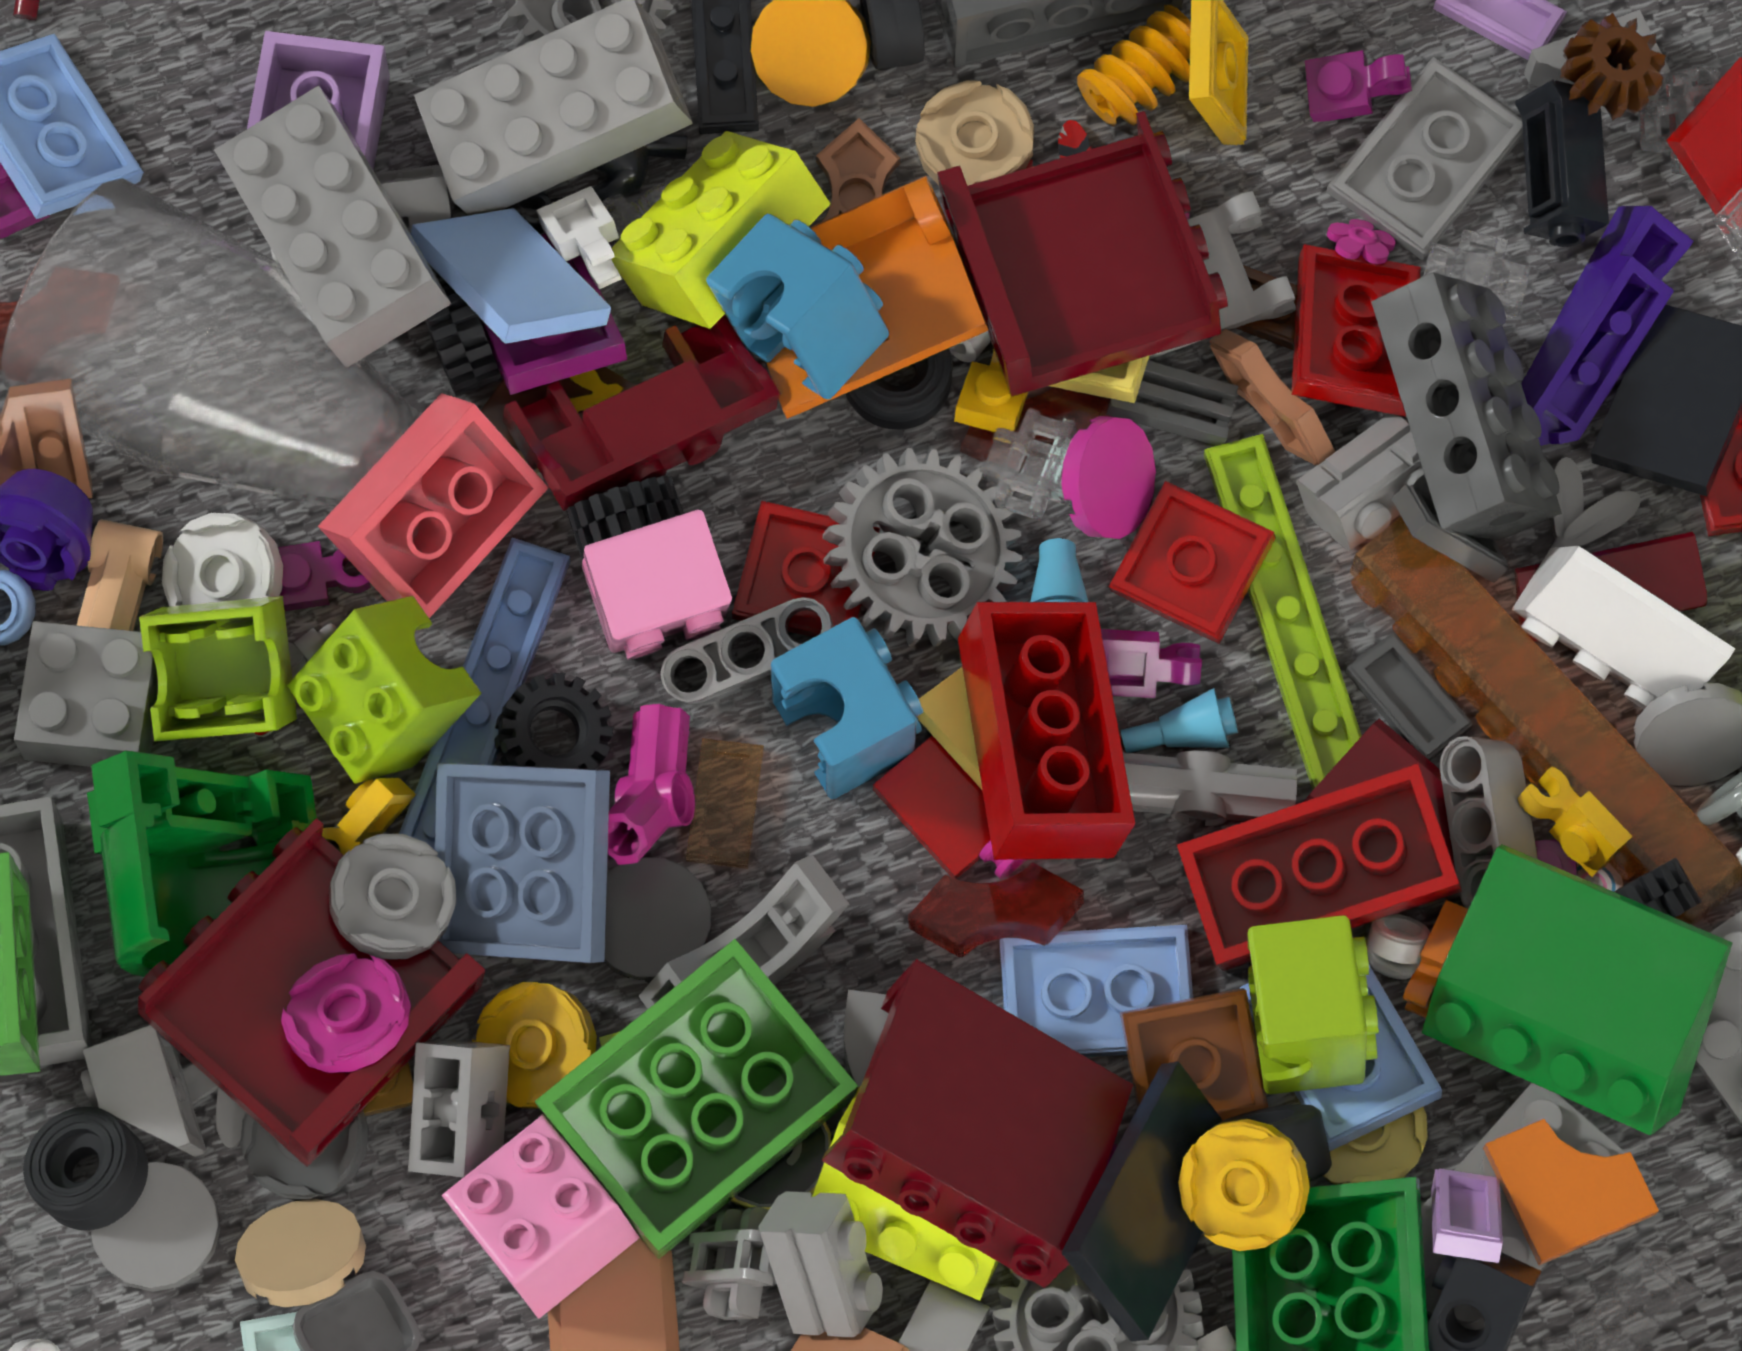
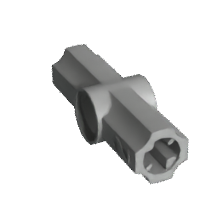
M1185 751L1178 753L1175 757L1123 753L1133 811L1171 814L1173 820L1183 824H1189V818L1206 820L1205 826H1218L1224 824L1227 820L1246 822L1293 806L1296 803L1297 769L1231 763L1229 757L1210 751Z

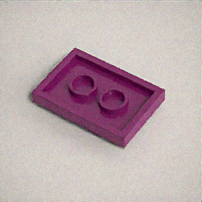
M546 233L541 234V236L555 249ZM580 255L566 261L604 299L600 289L592 280L582 256ZM611 312L607 325L507 344L478 316L510 395L627 360L625 342Z

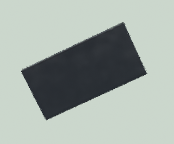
M1179 1061L1160 1065L1061 1252L1131 1342L1149 1340L1203 1233L1195 1221H1190L1182 1207L1178 1181L1183 1158L1191 1146L1215 1124L1223 1121Z

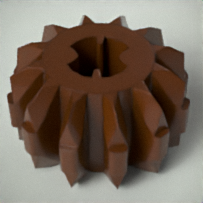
M1614 13L1605 16L1600 24L1590 19L1582 24L1577 35L1574 38H1570L1564 47L1563 57L1566 59V62L1561 68L1560 78L1574 83L1569 91V100L1585 97L1590 101L1588 104L1589 115L1597 113L1601 106L1606 108L1612 121L1621 117L1626 109L1635 114L1646 106L1649 102V97L1654 96L1662 86L1663 76L1659 72L1665 65L1666 55L1651 50L1656 43L1657 33L1641 36L1636 32L1638 29L1637 18L1628 21L1625 27L1620 25Z

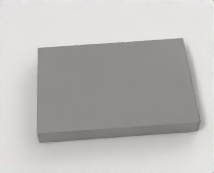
M1433 57L1412 82V91L1401 95L1329 183L1326 193L1367 222L1373 224L1378 230L1389 233L1399 245L1423 261L1523 137L1522 119Z

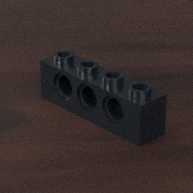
M1502 1252L1499 1263L1445 1255L1432 1283V1287L1441 1290L1442 1293L1433 1313L1427 1310L1429 1351H1507L1542 1271ZM1460 1304L1474 1306L1483 1315L1485 1327L1478 1330L1465 1328L1456 1319L1454 1307Z

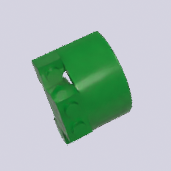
M127 750L91 765L94 790L87 793L94 853L102 854L114 954L118 966L126 972L145 977L162 960L171 965L187 949L183 941L191 929L207 915H210L215 920L231 904L227 897L235 885L251 871L260 875L275 860L271 853L279 841L294 827L304 831L317 818L311 775L266 769L248 777L175 767L174 757ZM244 837L254 838L257 845L220 851V847Z

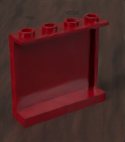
M1145 111L1136 113L1137 136L967 186L960 166L937 172L942 206L989 331L987 332L1011 397L1221 334L1219 310L1228 307L1222 279L1218 272L1212 274L1207 272L1204 261L1209 259V252L1205 236L1199 224L1189 226L1185 213L1191 212L1185 185L1181 177L1171 180L1167 167L1172 165V157L1167 139L1163 131L1153 133Z
M317 818L304 831H301L298 827L290 830L273 849L271 855L275 860L260 875L254 871L246 874L229 893L227 899L231 904L215 920L210 915L201 919L183 941L187 949L171 965L165 960L156 964L138 986V989L143 992L138 997V1014L306 1167L324 1151L415 1056L416 1043L429 1042L481 988L486 970L468 953L461 959L457 958L439 940L429 950L408 959H383L400 975L411 1003L408 1026L397 1045L377 1062L353 1072L328 1073L309 1067L292 1050L286 1039L281 1022L283 1007L287 1012V1006L292 999L289 994L295 982L314 965L337 955L355 954L358 959L366 958L372 960L369 954L358 951L340 935L330 914L329 886L337 864L344 855L322 836L324 824Z
M915 959L887 991L881 1009L889 1013L843 1134L824 1153L822 1161L844 1173L850 1180L863 1184L900 1205L906 1212L919 1216L951 1234L962 1244L975 1248L1007 1266L1018 1276L1031 1280L1045 1288L1070 1264L1061 1252L1106 1169L1133 1084L932 967Z

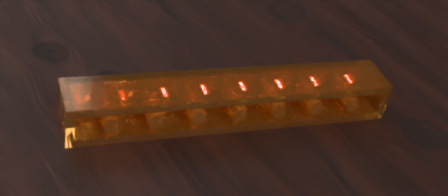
M1399 517L1355 554L1350 573L1354 577L1351 580V584L1358 596L1368 606L1376 608L1380 605L1395 621L1392 625L1394 632L1414 653L1422 650L1437 666L1434 669V674L1441 686L1455 698H1459L1463 694L1479 712L1476 714V720L1482 730L1492 740H1505L1515 747L1521 757L1526 778L1533 785L1542 789L1538 780L1550 767L1557 768L1566 776L1570 786L1580 798L1590 791L1633 836L1609 862L1623 880H1629L1631 877L1635 880L1676 857L1702 902L1675 918L1693 926L1739 888L1742 883V866L1738 859L1700 821L1696 814L1463 565L1414 538L1402 517Z

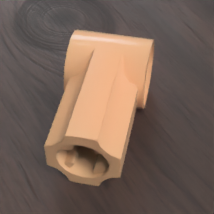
M103 519L98 521L91 539L90 561H88V570L91 574L77 626L134 630L145 586H151L155 580L156 574L150 572L154 557L161 558L162 532Z

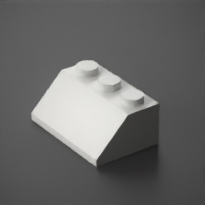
M1580 546L1550 548L1512 608V611L1526 619L1521 627L1526 633L1550 647H1553L1557 640L1577 653L1573 663L1590 675L1604 681L1608 674L1624 683L1628 686L1624 696L1642 709H1645L1651 701L1671 689L1686 685L1689 692L1701 689L1704 686L1703 683H1707L1729 660L1735 650L1734 647Z

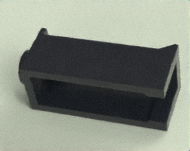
M1552 79L1515 101V105L1522 116L1528 215L1530 217V225L1524 228V234L1549 239V243L1554 246L1571 247L1583 243L1586 236L1609 225L1601 108L1597 113L1589 115L1588 104L1590 101L1585 97L1569 100V91L1573 84Z

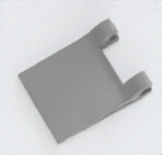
M1253 191L1239 194L1209 212L1187 219L1190 227L1197 224L1200 225L1209 252V259L1204 261L1208 274L1218 272L1225 288L1228 307L1219 310L1221 331L1224 329L1231 330L1254 321L1282 317L1296 310L1294 304L1295 296L1287 276L1271 280L1253 291L1231 234L1245 233L1263 225L1260 218L1261 210ZM1193 343L1150 355L1148 360L1172 352L1174 350L1180 349L1182 347L1191 345Z

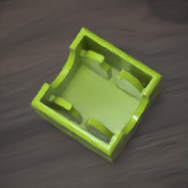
M283 596L161 607L139 617L143 652L150 651L152 653L158 677L157 701L154 706L150 707L154 742L277 731L297 719L295 697L286 686L293 678Z
M414 596L354 609L286 685L355 784L407 770L415 766L482 694L464 667L455 669L441 668L430 662L421 653L415 642V631L429 628L432 622Z
M1344 915L1250 927L1248 930V950H1250L1252 965L1248 968V983L1265 1092L1271 1095L1363 1083L1365 1080L1366 1060L1377 1059L1375 1034L1379 1032L1374 995L1368 996L1366 975H1369V962L1365 937L1352 938L1350 920Z

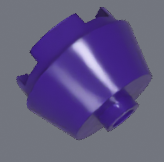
M24 469L12 475L0 485V563L9 568L10 572L21 576L31 589L50 591L53 590L58 580L69 578L72 581L76 574L88 565L91 557L93 508L86 494L68 479L46 470Z

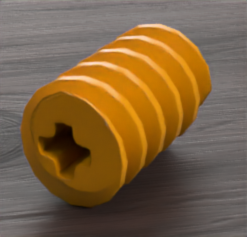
M1164 5V11H1155L1147 19L1146 26H1137L1129 34V40H1120L1112 47L1111 55L1103 54L1094 62V69H1085L1077 76V85L1083 98L1106 124L1115 126L1117 124L1116 119L1120 116L1128 124L1135 126L1137 124L1136 113H1138L1134 105L1136 102L1146 110L1153 111L1158 106L1157 98L1152 91L1153 88H1156L1160 93L1168 97L1176 91L1175 85L1169 76L1171 73L1181 81L1186 83L1189 81L1190 65L1187 60L1190 59L1191 22L1186 15L1172 5Z

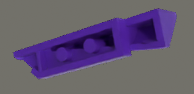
M1619 206L1521 383L1527 404L1533 408L1541 424L1542 433L1538 438L1541 446L1563 444L1580 439L1674 292L1672 288L1662 281V278L1686 253L1694 241L1652 206Z

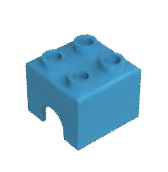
M772 214L764 215L706 279L708 286L745 348L765 362H770L784 347L789 350L793 349L798 357L794 360V364L805 370L808 375L802 384L824 399H831L889 336V330L878 312L883 306L882 300L859 277L864 271L861 262L841 245H836L832 251L826 248L811 228L796 219L788 225Z
M851 617L773 659L771 662L772 702L786 726L812 714L828 716L838 723L832 729L814 739V743L820 751L817 756L821 761L818 763L819 769L814 771L830 799H836L895 767L915 750L916 734L922 732L917 716L923 713V709L917 695L906 680L896 684L886 666L887 663L892 661V657L883 638L875 628L865 632L861 623L855 617Z

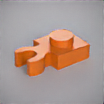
M1445 900L1420 953L1421 962L1408 982L1403 994V1000L1407 1001L1405 1010L1426 1018L1438 975L1467 914L1468 908Z

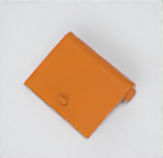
M927 176L809 227L819 237L823 246L832 251L836 245H841L861 262L864 267V271L859 275L861 281L869 286L883 302V306L878 312L889 330V336L831 399H824L802 384L808 375L805 370L794 364V360L798 357L793 349L789 350L784 347L770 362L766 363L771 378L781 393L779 401L783 413L789 419L989 331L949 224Z

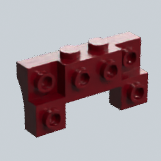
M725 315L711 329L700 325L680 333L676 325L666 329L662 347L673 363L674 368L585 409L583 419L579 416L559 380L548 385L546 397L530 405L520 408L516 400L504 406L503 423L528 465L533 470L539 469L563 511L571 506H575L574 504L579 501L588 500L590 496L600 494L609 489L627 486L628 483L642 482L652 477L659 478L665 476L667 470L685 461L689 465L701 463L718 451L725 433L777 409L781 393L766 369L744 347Z

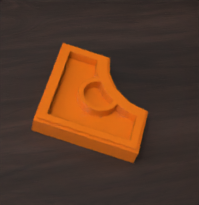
M1545 1119L1490 1141L1483 1147L1497 1179H1500V1186L1538 1265H1542L1655 1216L1659 1211L1631 1152L1609 1157L1581 1153L1560 1140Z

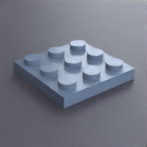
M437 763L435 851L438 852L437 857L444 862L446 868L449 867L455 879L456 906L446 933L439 939L447 949L454 954L468 953L469 955L584 963L604 962L610 770Z

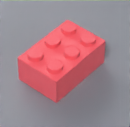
M441 393L318 527L386 601L414 596L430 618L549 487L474 403Z

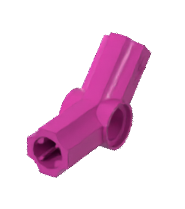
M650 704L641 706L640 711L633 714L629 774L619 779L615 789V804L609 810L608 855L613 857L618 865L638 863L668 828L687 826L694 817L695 794L691 780L686 774L690 716L682 708Z

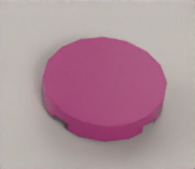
M1098 416L1090 420L1092 424L1087 429H1079L1070 441L1063 461L1062 492L1064 500L1072 501L1075 514L1069 515L1074 525L1084 534L1090 537L1121 539L1136 530L1146 517L1154 495L1156 476L1153 449L1144 430L1131 419Z
M355 954L337 955L314 965L295 982L289 992L292 999L287 1006V1012L283 1007L281 1022L286 1039L292 1050L309 1067L328 1073L353 1072L377 1062L397 1045L408 1026L411 1003L400 975L385 960L371 956L372 960L366 958L358 959Z

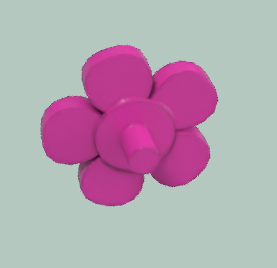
M1351 219L1349 224L1332 223L1327 231V237L1337 242L1335 250L1339 255L1353 260L1362 255L1366 261L1373 264L1387 262L1389 252L1394 250L1396 244L1395 239L1389 233L1382 230H1373V224L1360 219Z

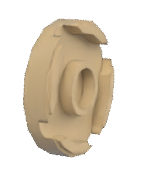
M966 80L945 87L927 101L920 114L921 119L916 128V151L924 171L938 185L937 172L960 166L967 186L1026 169L1033 156L1034 124L1028 109L1010 89L997 85V88L990 85H982L981 81Z
M320 1199L292 1201L269 1210L249 1225L238 1241L235 1262L246 1291L256 1298V1294L267 1297L270 1305L280 1307L302 1306L328 1298L345 1286L343 1278L349 1275L353 1268L355 1274H357L363 1265L366 1244L355 1215L339 1203Z

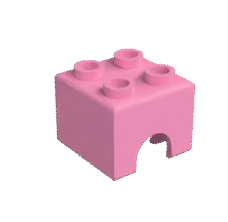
M702 510L691 511L585 546L582 569L611 652L617 653L624 650L627 660H631L661 650V643L665 641L664 637L683 631L686 641H690L721 630L720 624L724 622L723 618L726 616L732 596Z
M541 1115L441 1195L538 1319L640 1238L616 1202L544 1115Z

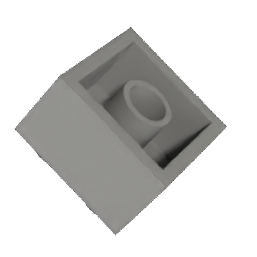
M33 621L14 735V742L24 760L91 767L95 763L126 750L151 754L153 728L150 707L154 706L157 701L158 677L152 653L150 651L143 652L141 632Z

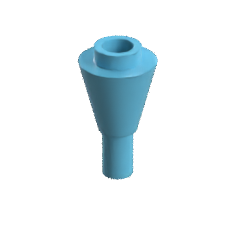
M1215 688L1160 716L1159 721L1121 730L1126 753L1166 745V747L1229 748L1227 735L1238 733L1230 697L1218 699Z

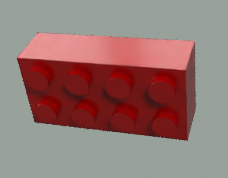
M977 602L958 637L994 860L1114 858L1133 829L1135 818L1096 602Z
M1418 763L1177 844L1216 965L1222 971L1251 962L1250 950H1248V930L1252 926L1344 915L1349 918L1351 928L1462 892Z

